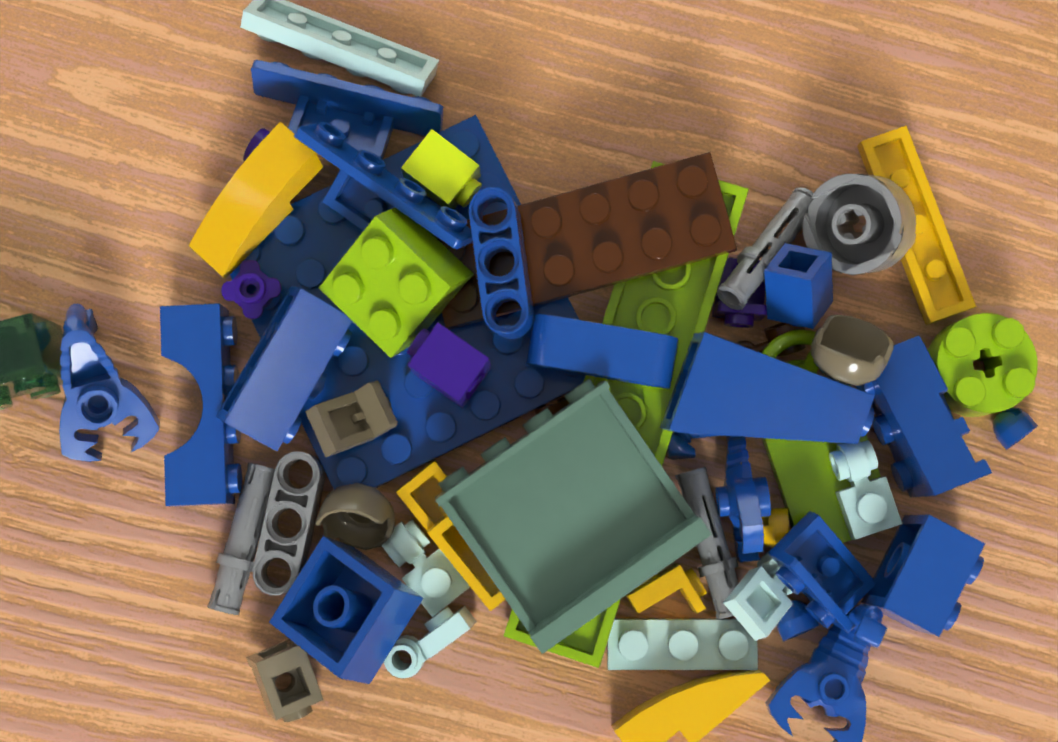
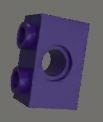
M437 323L431 332L423 328L407 350V354L411 356L408 367L413 374L462 409L491 370L490 359L440 323Z

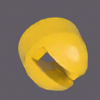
M772 508L771 516L762 517L765 546L773 548L789 532L788 508Z

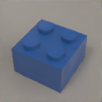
M904 515L902 524L899 525L873 577L877 584L863 597L861 603L880 608L884 615L915 631L940 637L943 629L948 631L959 616L961 603L957 602L965 584H972L982 569L984 558L980 554L985 543L931 515Z
M323 536L269 623L338 678L370 684L422 602L423 597L355 547Z

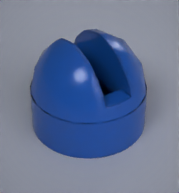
M1015 407L998 413L993 420L994 434L1006 450L1038 427L1029 414Z
M800 600L791 601L793 603L776 625L783 642L820 626L818 621L806 610L805 606L807 604Z

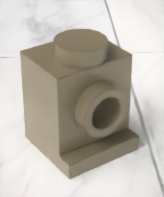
M286 640L246 657L254 673L267 712L275 720L283 718L284 722H291L300 719L312 712L311 705L323 700L306 651L292 640ZM288 672L291 676L290 685L286 689L278 690L275 685L276 678Z

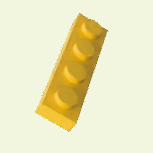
M907 126L861 141L857 147L868 175L889 178L905 191L913 204L916 215L915 243L902 257L901 262L925 324L929 325L977 307Z

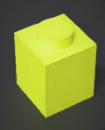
M433 129L430 130L401 167L404 178L420 185L426 191V196L441 207L446 206L455 209L459 204L465 208L482 186L477 181L481 176L479 164Z

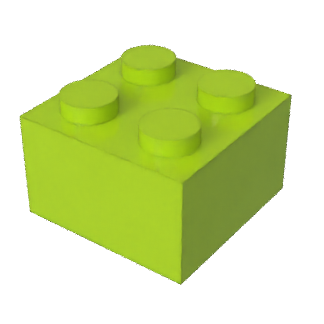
M392 208L373 218L319 286V289L392 358L410 347L423 328L428 329L473 276V273L428 230L398 209Z

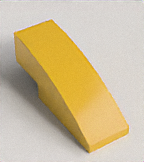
M279 122L235 172L202 220L188 246L226 279L294 210L289 202L323 168L316 152L296 139L294 133L283 123Z
M434 460L397 489L396 493L491 612L505 598L443 508L435 501V497L443 492L438 483L445 479L447 474Z
M759 669L733 670L696 678L665 690L641 703L611 726L622 742H666L678 731L683 734L688 742H698L770 680Z

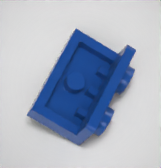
M809 511L768 554L780 567L775 574L781 582L796 595L802 592L810 602L805 608L816 621L827 629L831 624H834L846 633H849L855 625L846 614L877 583L818 514Z

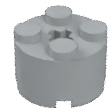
M852 173L833 177L816 189L811 197L812 201L808 207L807 214H804L802 227L807 247L832 252V269L840 273L855 275L885 270L902 259L915 243L916 215L913 204L905 191L889 178ZM859 216H864L866 225L862 227V232H855L853 225L859 222Z

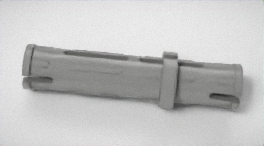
M803 187L795 188L790 198L769 222L752 246L745 247L738 255V265L717 290L719 299L726 306L735 310H742L761 282H765V268L785 243L791 244L802 230L804 214H807L808 207L812 201L811 197L814 194L811 190ZM787 223H789V224L787 225V227L784 229V231L780 234V236H779L778 238H776L777 235H778V234L781 232V230L784 228V226H785ZM761 258V260H760V262L758 263V265H757V266L755 267V269L751 272V270L753 269V267L755 266V264H756V263L758 262V260Z
M249 462L228 541L226 542L224 552L219 553L216 563H219L220 566L214 590L207 606L210 609L233 615H239L245 587L248 583L250 572H253L256 548L262 530L275 471L273 468Z
M703 467L675 475L678 480L683 498L694 514L701 517L712 533L711 536L697 545L702 563L698 570L700 577L706 576L716 611V619H723L734 616L723 602L739 584L734 569L739 565L737 558L730 555L706 473L707 469Z

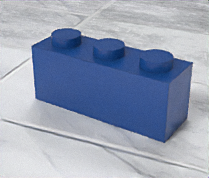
M291 286L216 417L225 424L275 451L279 450L283 442L285 444L290 443L301 425L302 418L298 415L307 399L314 400L325 384L327 374L323 373L329 360L332 355L339 356L347 346L352 331L348 329L352 320L343 312L304 289Z

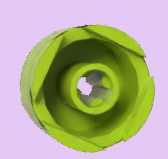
M992 313L968 316L943 328L927 349L948 388V391L943 394L949 409L958 415L979 417L1005 411L1021 402L1035 387L1038 368L1036 350L1023 325L1013 318ZM973 361H983L985 371L974 370Z

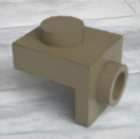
M377 380L365 384L352 393L316 404L305 411L325 457L372 441L397 426V420L393 414L391 403Z

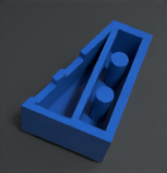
M920 335L894 345L893 352L882 374L875 381L856 386L858 390L874 395L872 407L876 414L872 422L874 431L882 445L888 444L895 463L891 464L894 480L901 491L907 490L910 497L936 496L992 473L985 459L975 463L962 436L969 434L970 429L963 417L954 420L943 394L948 391V388Z

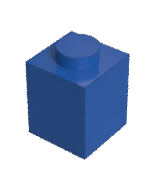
M785 243L764 270L767 319L788 323L795 327L814 329L833 302L832 252Z

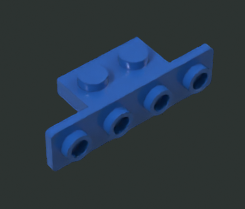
M254 60L252 64V82L256 95L296 105L288 129L294 134L299 126L325 122L341 130L346 136L344 141L358 151H369L383 160L393 129L426 136L431 129L437 133L442 131L444 107L433 103L427 98L420 96L408 97L385 91L375 85L363 86L339 80L326 73L314 74L291 68L281 62L269 63Z
M325 122L298 127L294 137L340 169L323 203L364 231L376 215L396 208L454 249H459L472 243V232L466 226L467 220L463 215L446 206L440 208L425 197L426 191L420 185L406 178L399 179L384 169L386 164L377 155L366 150L358 151L344 141L346 136L341 130Z

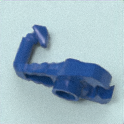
M72 304L66 313L60 348L62 351L60 355V365L62 366L61 379L63 380L62 387L66 396L61 410L59 429L62 455L80 461H101L102 453L91 448L98 443L99 435L82 434L77 432V430H98V428L105 427L111 423L117 425L128 416H135L137 418L123 428L122 436L136 437L131 446V452L140 449L155 437L160 428V420L142 393L129 381L120 377L111 358L106 355L103 347L96 342L93 335L97 331L98 326L93 310H86L81 304Z
M674 432L668 447L667 457L672 460L695 458V448L688 444L691 443V439L722 435ZM726 436L728 446L724 486L716 487L715 489L719 517L729 516L732 522L735 553L738 562L760 561L758 552H763L764 547L762 517L771 516L768 482L766 477H752L745 437Z
M869 604L855 606L853 610L846 614L855 627L849 633H846L833 625L828 630L827 635L823 636L819 641V645L814 649L809 662L800 665L788 674L765 702L772 718L791 736L793 735L787 719H803L790 704L791 698L796 695L810 708L819 705L823 706L826 716H840L846 719L847 724L844 728H824L834 738L832 742H862L866 725V698L861 684L866 674L865 669L868 666V652L870 647L877 648L880 646L887 630V626L881 624L883 613L880 608Z

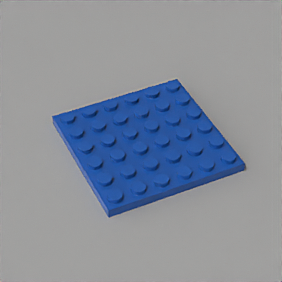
M476 115L438 133L479 164L481 176L477 181L482 184L480 190L486 187H499L512 197L517 206L521 205ZM422 141L383 159L386 164L384 169L399 179L404 178L401 167ZM331 185L291 204L294 210L244 260L257 261L260 264L261 271L269 278H277L282 286L281 294L277 298H273L271 303L263 309V315L258 319H251L260 339L291 286L302 288L341 311L319 289V286L362 234L363 230L323 203ZM425 196L427 199H429V200L432 201L434 204H436L437 206H439L436 202H434V201H433L432 199H430L428 196ZM501 202L492 203L485 208L483 215L508 209L507 205ZM458 204L454 210L463 215L466 220H469V204L465 208ZM240 265L230 274L232 280L240 272ZM254 285L248 286L247 292L249 294L255 293L256 287ZM568 297L533 307L534 315L547 314L579 320ZM522 310L496 317L498 325L501 327L514 326L519 321ZM442 312L428 327V331L431 332L437 323L445 327ZM485 320L454 328L450 331L487 356L491 364V370L462 409L413 374L408 367V363L411 361V356L407 354L408 348L390 358L352 321L348 327L352 334L347 346L339 356L332 355L323 373L327 374L323 388L314 400L307 399L298 416L302 418L301 423L333 489L353 483L378 488L533 411L535 408L566 395L583 383L586 375L526 364L532 326L524 336L516 339H506L497 335L486 325ZM379 381L385 396L391 403L393 414L397 420V426L372 441L325 457L305 411L316 404L352 393L369 382Z

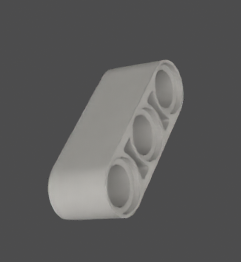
M293 451L285 454L278 461L274 471L253 566V579L256 586L268 595L279 596L287 593L308 560L325 482V471L317 457L302 451ZM305 460L311 465L313 477L306 487L298 489L290 483L289 470L295 462ZM287 509L297 511L302 519L300 531L291 538L284 536L278 527V519ZM275 558L285 560L291 569V577L284 586L273 584L267 575L269 563Z

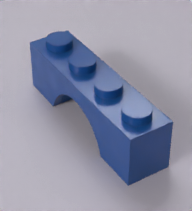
M220 303L160 306L161 356L183 365L193 375L199 385L203 400L202 417L193 436L179 449L164 456L165 506L235 504V493H241L242 469L240 463H234L233 444L240 443L241 432L222 422L216 415L239 377L237 365H231L230 346L237 345L238 339L235 316H229V310Z

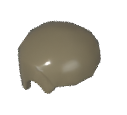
M831 315L826 319L824 325L817 330L813 338L811 356L820 371L834 381L847 385L861 386L875 381L882 374L893 352L894 344L885 331L870 322L853 316Z
M353 483L339 486L327 495L315 525L320 526L323 524L325 537L331 539L339 538L340 541L352 547L369 550L381 547L391 537L395 527V514L391 503L375 487Z

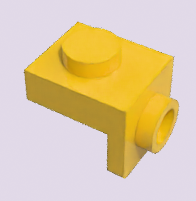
M674 564L652 576L628 593L626 597L633 609L639 614L677 590H680L691 610L698 614L706 609L700 598L707 594L692 568L684 572L680 565Z

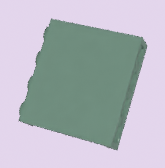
M590 379L584 381L565 395L569 404L554 415L551 414L548 408L544 409L522 425L527 433L510 444L506 437H504L480 454L485 463L469 474L464 467H461L438 483L443 492L435 497V501L443 508L527 629L530 638L542 654L712 535L701 517L694 514L611 394L607 381H601L595 386Z

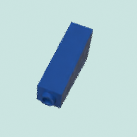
M700 332L693 334L660 428L677 433L858 444L860 436L864 437L868 433L874 419V409L871 408L874 395L712 334Z

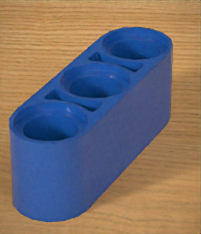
M486 187L479 190L469 204V218L482 314L486 325L497 335L506 339H516L524 336L530 330L534 320L521 216L518 206L505 190L499 187ZM495 202L506 204L508 208L507 216L500 224L494 226L483 222V213L487 206ZM500 252L513 254L515 258L514 266L508 274L504 276H494L491 274L489 266L493 256ZM508 301L519 303L522 310L519 321L511 327L499 326L496 320L498 308Z
M535 314L526 364L670 389L679 338L547 314Z

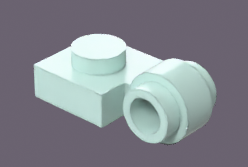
M859 441L858 444H838L837 450L829 453V459L836 478L839 481L846 479L851 484V487L835 492L850 538L856 540L901 525L902 521L887 477L881 476L872 480L868 478L871 475V470L878 468L877 456L870 441Z
M413 519L407 524L401 521L394 527L391 537L382 544V547L398 567L402 566L405 562L414 565L415 568L401 579L409 588L423 597L421 604L431 617H434L469 589L470 586L440 548L429 557L425 555L424 547L430 543V540Z
M768 552L758 561V567L749 570L723 602L754 640L768 637L793 604L787 597V595L793 592L775 574L780 567Z
M466 606L454 614L449 607H446L424 624L429 632L420 640L409 635H403L398 638L384 661L387 671L391 675L402 679L414 676L423 667L427 659L433 657L470 630L477 621ZM399 650L407 651L411 656L412 662H402L398 655Z

